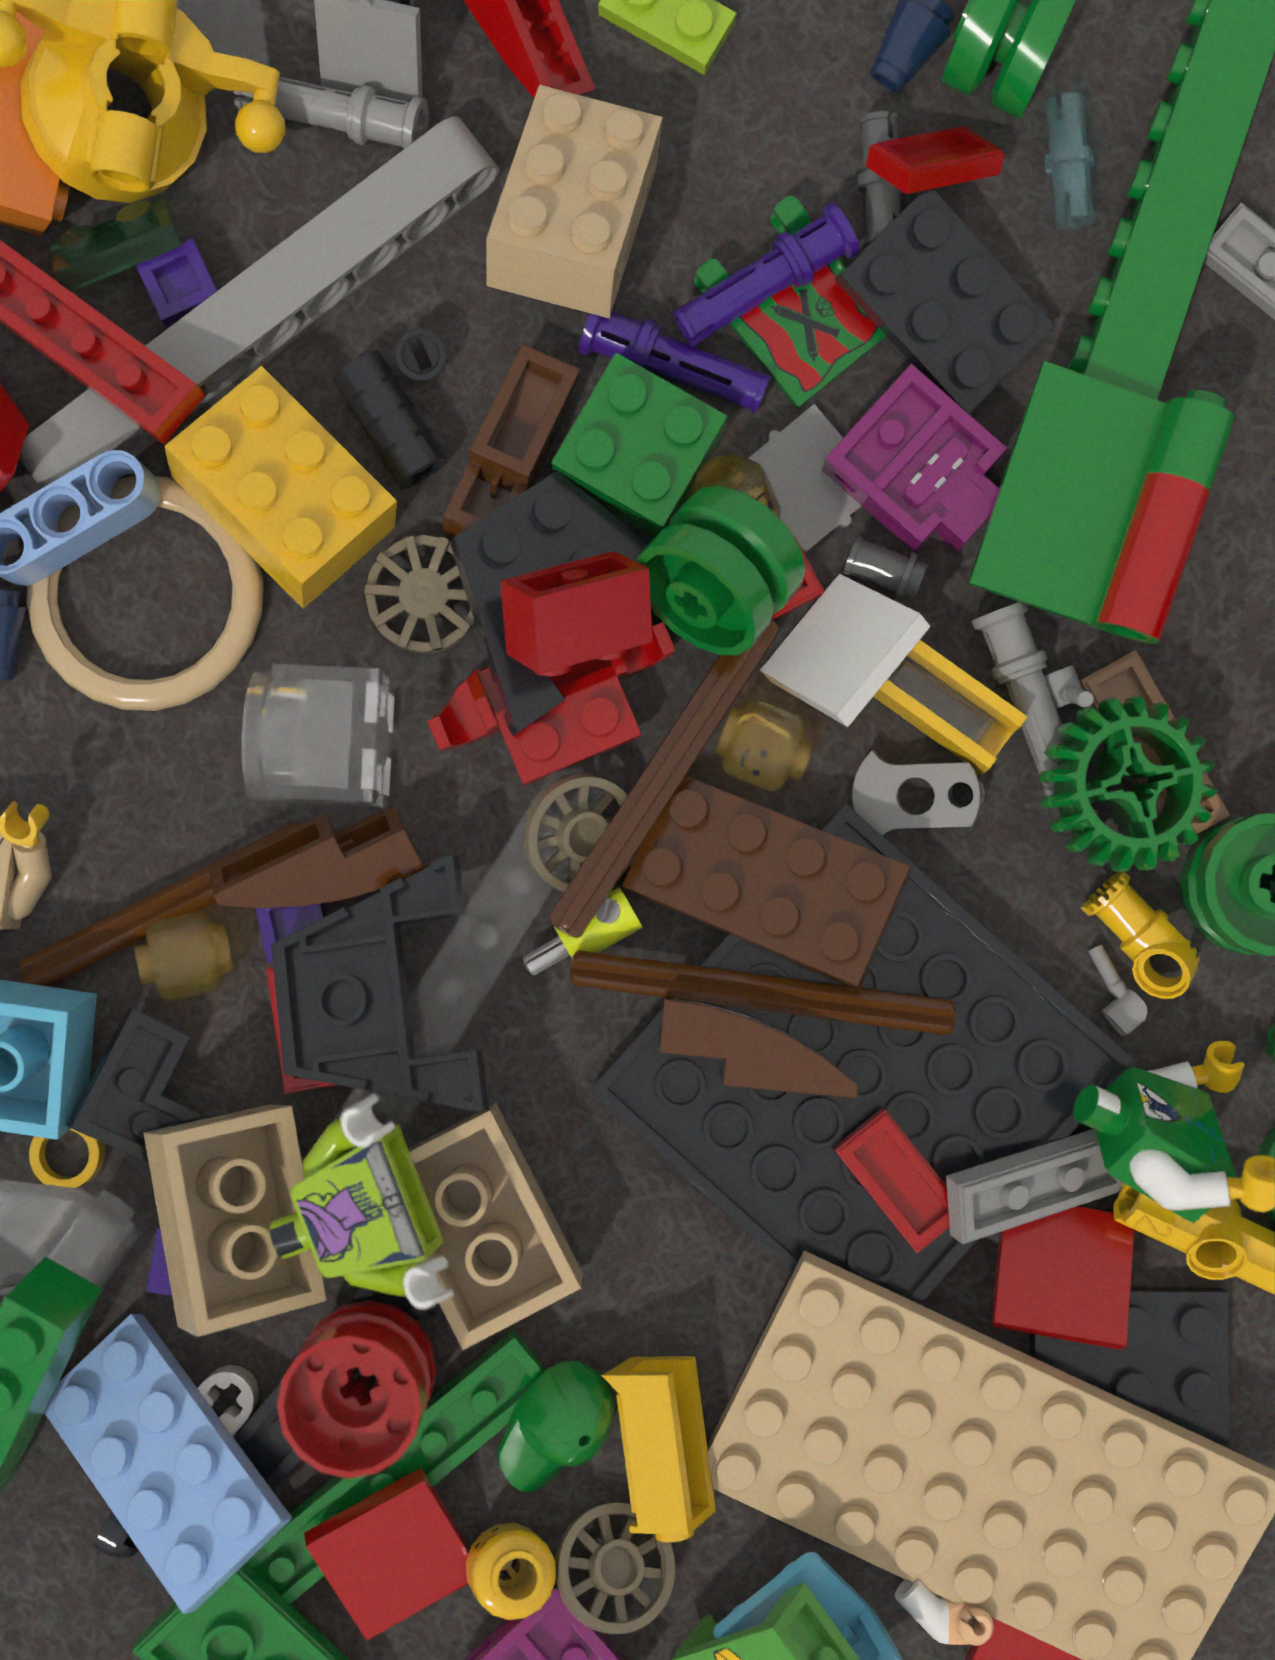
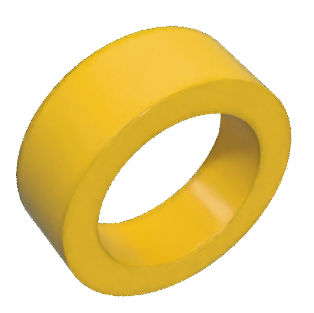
M70 1129L81 1135L86 1141L89 1149V1159L85 1169L79 1175L64 1177L55 1173L47 1163L45 1149L49 1138L34 1136L29 1150L30 1165L36 1177L43 1184L59 1190L73 1189L89 1182L99 1173L105 1160V1144L74 1129Z

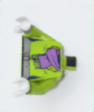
M373 1094L347 1109L341 1118L329 1124L303 1160L304 1179L290 1188V1196L296 1212L272 1221L270 1224V1237L275 1251L282 1259H288L311 1250L319 1272L323 1277L343 1276L352 1286L396 1296H405L417 1308L426 1309L454 1296L452 1289H443L436 1279V1272L448 1267L446 1258L440 1256L425 1263L420 1262L428 1259L444 1241L399 1124L394 1125L393 1121L386 1125H382L377 1122L372 1113V1104L380 1099L376 1094Z

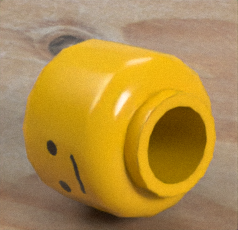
M512 1522L496 1524L481 1533L470 1548L466 1561V1575L472 1593L481 1606L493 1616L514 1620L526 1618L542 1608L552 1594L556 1580L555 1559L548 1545L529 1527ZM516 1558V1565L513 1569L511 1565L513 1559ZM506 1570L508 1573L507 1575H499L500 1571Z

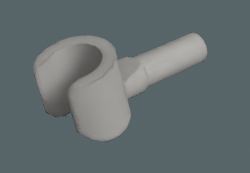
M1073 665L1044 676L1056 709L1067 704L1089 707L1093 703L1092 693L1083 690Z
M1101 944L1088 952L1107 989L1115 997L1101 1013L1116 1032L1124 1036L1131 1033L1146 1019L1147 1006L1121 980Z

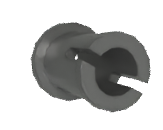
M858 535L843 574L855 576L896 592L894 599L900 601L902 596L915 599L929 564L917 560L919 556L917 552L913 551L911 557L865 540L864 537Z

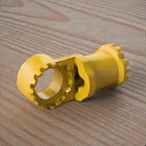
M1117 872L1102 884L1106 890L1103 892L1098 888L1096 892L1100 896L1098 897L1095 893L1092 894L1084 902L1081 909L1088 916L1096 914L1121 940L1119 948L1134 962L1132 968L1134 979L1141 989L1149 995L1160 999H1173L1182 995L1188 989L1198 970L1200 960L1199 956H1196L1197 949L1195 947L1191 948V941L1186 939L1168 921L1169 916L1162 909L1153 910L1128 884L1131 877L1126 872ZM1155 954L1171 956L1181 966L1182 975L1176 978L1161 976L1150 965L1149 957Z

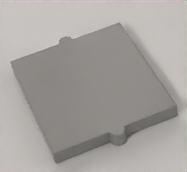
M314 0L321 86L353 92L355 88L366 85L374 87L377 95L409 102L415 96L423 98L420 8L386 0Z
M815 404L781 432L777 430L771 431L768 436V442L735 469V472L756 497L765 492V495L759 499L760 502L767 507L768 502H772L770 510L789 528L793 537H796L804 554L838 526L848 527L851 523V515L862 507L822 471L825 458L843 437Z

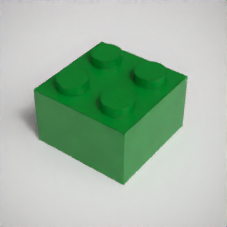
M615 353L551 462L553 473L558 470L614 515L655 537L665 527L670 525L673 515L687 501L725 435L728 416L620 354Z

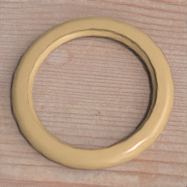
M136 475L118 479L115 482L112 493L114 499L125 498L133 492L136 486ZM155 476L161 488L160 502L157 507L182 513L200 524L218 543L228 563L232 581L231 610L225 628L212 649L198 662L175 675L153 680L128 679L108 673L87 660L72 643L62 624L57 601L61 569L43 580L27 586L26 605L32 634L46 661L71 687L93 701L122 710H161L186 704L213 690L240 663L253 642L262 614L264 582L260 565L173 478L166 476ZM79 506L69 507L61 513L58 519L59 532L69 531L77 525L80 519Z

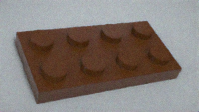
M686 776L641 844L622 886L631 893L860 990L912 871L910 866Z

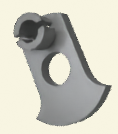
M872 750L861 763L855 776L852 793L854 811L882 836L890 830L902 828L972 827L985 798L984 784L978 778L971 762L898 765L884 761L875 750ZM909 778H922L929 782L934 790V803L923 814H912L906 811L900 804L899 790L902 784ZM959 782L968 784L973 790V800L964 807L958 804L952 795L954 786Z

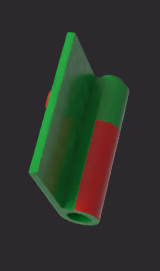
M1047 361L1042 362L967 584L1120 637L1143 643L1158 644L1161 640L1235 420L1234 414L1225 408L1226 400L1208 391L1189 390L1186 397L1174 398L1164 403Z

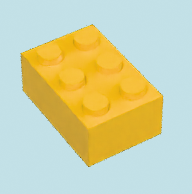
M262 366L164 446L171 477L303 609L395 528L397 500Z

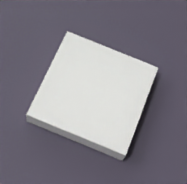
M839 574L760 671L775 685L848 727L931 626L920 613Z

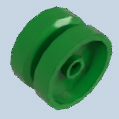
M969 0L952 40L955 42L940 84L969 97L980 89L992 62L1000 63L1003 66L990 94L991 105L993 108L1021 120L1076 0H1032L1031 4L1023 0Z
M724 486L702 487L697 490L673 515L670 525L659 532L637 557L638 563L649 568L650 603L655 615L675 634L697 648L718 655H740L751 648L770 625L772 615L784 608L801 587L806 571L801 548L789 528L767 506L744 492Z
M1275 813L1232 818L1206 830L1188 850L1180 873L1181 903L1192 926L1214 946L1239 955L1275 956ZM1260 878L1264 882V888H1260Z

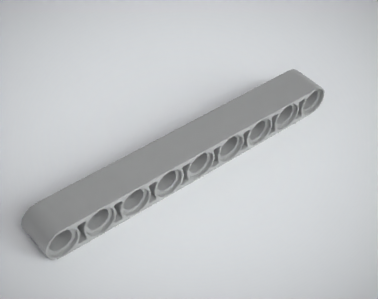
M459 117L443 120L145 345L194 381L206 395L189 416L485 192L496 180L499 174V167ZM87 389L25 437L19 460L42 489L99 454L110 450H121L136 457L157 441V439L93 391Z

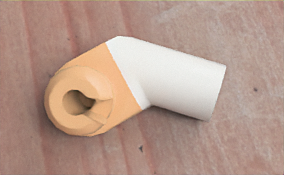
M904 1579L895 1592V1599L939 1643L978 1646L986 1643L993 1634V1619L987 1611L974 1606H966L963 1602L954 1603L944 1597H938L937 1594L929 1591L920 1580L912 1583Z

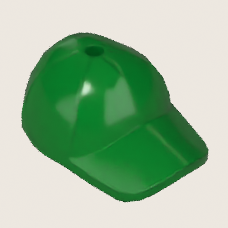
M580 1361L560 1362L547 1368L530 1385L505 1432L497 1452L498 1464L504 1476L513 1487L521 1492L530 1493L537 1491L555 1478L566 1466H578L592 1460L607 1440L615 1418L614 1389L602 1376L605 1374L604 1372L600 1374L596 1369L583 1365Z

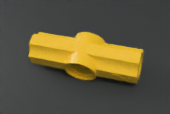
M1122 1182L1120 1193L1114 1203L1115 1221L1186 1253L1187 1265L1192 1272L1200 1277L1210 1280H1224L1235 1276L1275 1295V1232L1242 1217L1241 1207L1237 1200L1229 1199L1230 1206L1211 1207L1201 1218L1192 1223L1169 1209L1163 1208L1157 1202Z

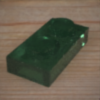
M165 198L151 204L148 201H138L129 204L116 214L115 219L93 228L89 225L74 227L63 233L58 238L57 243L49 247L55 277L62 286L73 292L182 246L175 218Z

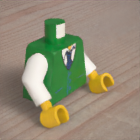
M1216 1041L1210 1044L1202 1065L1191 1067L1189 1062L1186 1061L1149 1071L1137 1067L1126 1069L1106 1090L1095 1085L1086 1086L1079 1093L1074 1104L1073 1112L1075 1119L1095 1129L1104 1167L1110 1175L1157 1202L1163 1208L1169 1209L1192 1223L1201 1218L1211 1207L1230 1206L1229 1199L1240 1198L1244 1205L1260 1212L1269 1211L1275 1207V1159L1268 1156L1250 1157L1245 1162L1242 1178H1236L1210 1095L1197 1087L1204 1084L1212 1091L1228 1093L1233 1091L1238 1085L1245 1064L1243 1062L1230 1064L1233 1061L1236 1046L1229 1041Z

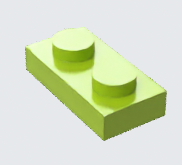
M600 0L598 3V14L703 75L708 71L736 24L737 13L715 0Z

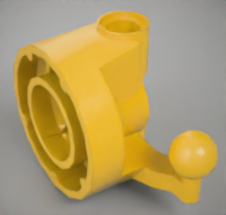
M0 0V68L16 65L24 58L27 50L26 32L18 19L15 18L16 13L21 14L33 24L45 29L40 42L32 52L20 83L22 121L35 151L64 183L98 200L133 203L163 193L181 176L197 158L207 131L205 96L214 88L254 94L253 101L246 103L238 111L235 120L236 135L242 145L254 153H268L276 150L281 145L286 133L285 119L279 109L275 107L280 72L272 67L246 58L214 52L208 39L187 15L177 8L178 0ZM108 69L117 70L139 84L140 88L146 93L152 107V111L147 119L123 111H107L108 106L113 100L107 86L106 72Z

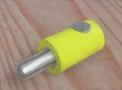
M617 887L609 893L581 937H570L554 927L559 936L523 956L524 965L532 975H536L569 955L572 958L577 951L600 953L643 927L621 888Z

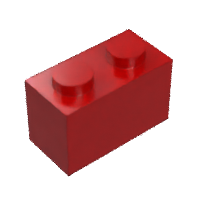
M615 551L500 580L507 655L531 669L535 674L541 676L563 675L572 669V665L592 659H618L628 653V649L652 643L649 568Z

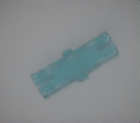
M1065 92L1061 93L1062 106H1058V99L1055 95L1044 103V109L1047 114L1050 153L1044 158L1045 173H1048V176H1052L1055 209L1054 226L1059 230L1079 229L1078 218H1082V225L1084 227L1090 226L1096 220L1095 212L1093 211L1090 170L1096 165L1095 151L1088 146L1086 99L1082 93Z

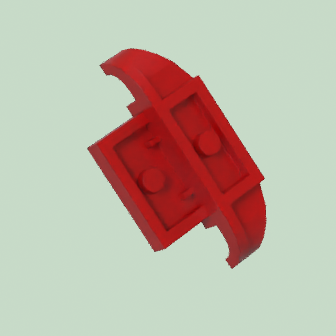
M661 622L659 624H652V643L628 649V653L621 658L613 660L592 659L572 665V669L563 675L549 676L565 700L515 736L512 735L507 727L503 714L506 712L497 682H493L489 667L475 670L456 688L452 698L432 719L427 720L439 750L457 748L501 731L522 783L526 786L641 738L642 734L619 681L664 661L672 656L676 650L664 622Z

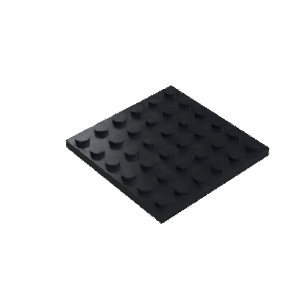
M845 803L821 830L910 866L912 871L861 988L951 1000L956 1006L955 1025L952 1033L941 1035L711 1004L750 1016L779 1029L824 1056L858 1085L857 1098L724 1086L721 1081L722 1058L660 1053L662 1007L595 1082L590 1091L792 1274L803 1252L806 1251L921 1305L977 1240L961 1244L950 1235L949 1227L920 1252L916 1253L835 1152L833 1147L883 1107L947 1186V1175L1068 1137L1081 1123L1075 1119L1073 1112L1079 1093L1088 1085H1095L1106 1090L1135 1060ZM727 934L700 965V967L849 986L730 934Z

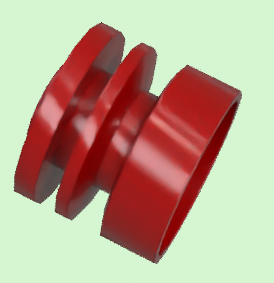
M370 1300L342 1305L319 1321L282 1378L277 1402L282 1434L299 1458L322 1473L345 1478L376 1474L401 1458L417 1434L423 1413L432 1395L437 1371L432 1342L418 1321L396 1306ZM356 1367L359 1368L363 1376L355 1377L353 1372ZM374 1374L376 1380L374 1383H371L367 1376Z

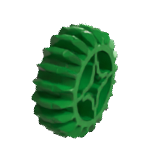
M1139 696L1127 698L1123 705L1115 697L1102 700L1098 711L1092 706L1077 711L1078 725L1071 722L1062 724L1057 732L1064 745L1055 744L1048 746L1044 752L1049 760L1057 764L1056 769L1040 772L1038 779L1045 784H1054L1055 794L1042 798L1040 805L1043 808L1058 807L1061 814L1052 821L1049 828L1055 833L1071 829L1072 833L1067 840L1066 849L1070 852H1081L1087 848V862L1093 866H1103L1109 860L1111 869L1115 872H1127L1133 864L1138 870L1154 869L1157 866V857L1162 861H1173L1180 856L1178 843L1192 845L1199 840L1191 823H1206L1213 817L1207 809L1200 805V800L1214 797L1218 792L1213 786L1203 784L1202 774L1209 773L1217 764L1211 760H1198L1196 752L1202 749L1207 739L1201 736L1186 739L1184 735L1188 729L1190 719L1180 716L1168 721L1169 705L1159 702L1151 704L1146 708L1144 698ZM1133 736L1148 744L1158 755L1163 766L1151 763L1145 757L1141 743H1134ZM1102 742L1104 750L1098 752L1100 758L1098 774L1086 783V772L1090 758ZM1122 777H1131L1132 779L1148 778L1146 783L1133 785V791H1106V787L1121 783ZM1167 787L1166 802L1160 816L1157 817L1156 800L1159 793ZM1098 802L1105 805L1113 816L1114 824H1121L1123 835L1106 826L1096 815L1090 803ZM1155 818H1158V819L1155 821V823L1153 824V823H1152V820L1155 819Z

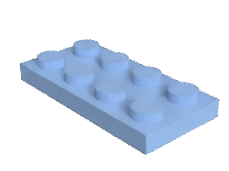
M130 1314L57 1384L44 1411L45 1415L183 1614L198 1609L292 1519L143 1314Z

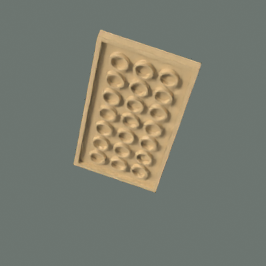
M806 1251L803 1252L707 1444V1455L714 1490L912 1583L920 1580L929 1591L954 1603L963 1602L966 1606L982 1608L991 1617L1082 1660H1191L1275 1514V1470Z

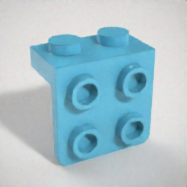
M815 1552L805 1553L796 1561L788 1564L780 1574L753 1596L735 1607L713 1630L714 1638L718 1639L762 1624L787 1588L805 1582L860 1660H903L876 1611Z

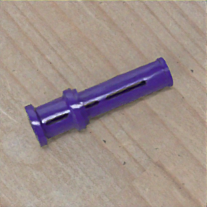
M830 202L822 207V216L795 233L790 234L784 231L777 235L776 241L772 243L773 249L762 255L761 258L741 268L695 299L674 309L672 314L675 317V322L687 342L692 347L698 345L699 342L711 336L712 333L764 303L765 300L776 293L783 291L792 284L797 288L800 286L806 287L814 281L813 274L842 256L851 259L859 254L860 247L856 234L841 209L835 203Z
M614 311L611 312L610 318L589 314L580 340L578 353L588 356L593 351L610 359L613 358L615 353H618L646 370L757 413L771 375L759 373L717 356L712 352L692 347L687 343L661 334V326L656 325L657 321L647 318L642 323ZM605 331L617 335L619 337L625 338L629 340L630 343L607 335ZM654 350L669 355L670 359L655 354ZM682 361L702 368L704 370H707L709 372L715 373L727 379H730L732 383L723 381L701 371L685 366L682 364Z

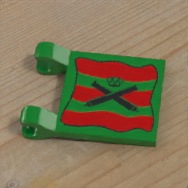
M791 195L776 204L770 217L771 225L779 234L784 231L793 234L812 222L802 204L796 197ZM709 259L698 267L693 280L694 286L703 294L709 288L729 277V274L717 259ZM840 259L813 274L814 281L808 286L797 288L792 284L729 324L797 409L887 337L834 280L845 268Z

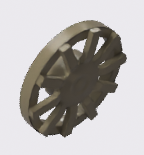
M432 535L404 537V539L393 543L383 552H380L369 571L364 590L369 617L385 639L403 650L418 654H431L447 650L465 639L477 624V622H474L471 609L464 620L449 608L451 600L468 601L465 590H450L448 586L450 582L460 576L457 566L443 575L438 573L445 552L453 555L450 545L451 541L444 537ZM417 547L436 548L428 568H422ZM407 550L413 569L408 574L392 561L396 556ZM385 568L401 580L399 586L377 585ZM376 595L399 597L400 602L379 614ZM406 611L409 616L401 636L390 630L385 623ZM443 615L457 626L458 629L445 638L440 639L435 619ZM418 620L426 621L430 642L423 643L410 640Z
M583 773L551 783L538 797L532 808H528L526 814L523 852L526 854L534 872L544 882L562 892L566 890L579 870L580 863L585 861L613 818L604 819L601 816L602 812L613 799H616L620 807L627 797V794L620 787L598 776ZM590 786L604 789L605 792L592 809L589 810L588 796ZM578 788L577 808L572 809L564 793ZM554 801L563 814L560 819L545 814ZM540 823L555 828V835L538 839ZM557 845L559 849L544 865L539 850ZM569 856L567 880L556 878L552 873Z
M602 1504L588 1509L579 1515L567 1527L560 1541L557 1555H555L556 1582L563 1605H566L570 1613L584 1626L601 1633H630L651 1623L667 1604L675 1581V1557L671 1542H660L656 1540L655 1534H651V1538L637 1547L630 1542L633 1533H630L629 1526L637 1520L636 1513H632L631 1504ZM609 1515L627 1516L620 1537L617 1540L613 1538ZM596 1518L599 1520L603 1543L600 1545L583 1529ZM575 1539L592 1553L589 1559L569 1557ZM657 1547L661 1556V1569L645 1567L643 1555ZM569 1568L588 1570L589 1577L571 1587ZM643 1578L661 1580L653 1601L639 1588ZM595 1587L598 1592L588 1612L576 1597ZM630 1593L645 1610L640 1615L628 1620L624 1595ZM608 1596H613L617 1622H606L598 1619Z

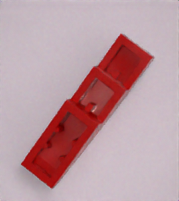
M464 0L502 60L533 98L536 96L539 85L581 96L595 90L559 0Z

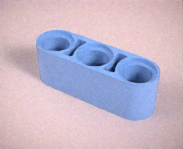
M110 450L99 454L0 513V577L15 585L28 586L37 583L146 519L156 510L160 502L161 488L157 478L133 455L121 450ZM135 474L136 486L133 492L125 498L114 499L112 493L115 482L123 475ZM79 506L80 519L77 525L69 531L59 532L58 519L61 513L69 507ZM22 538L24 551L20 559L11 565L5 566L3 553L6 546L11 541Z

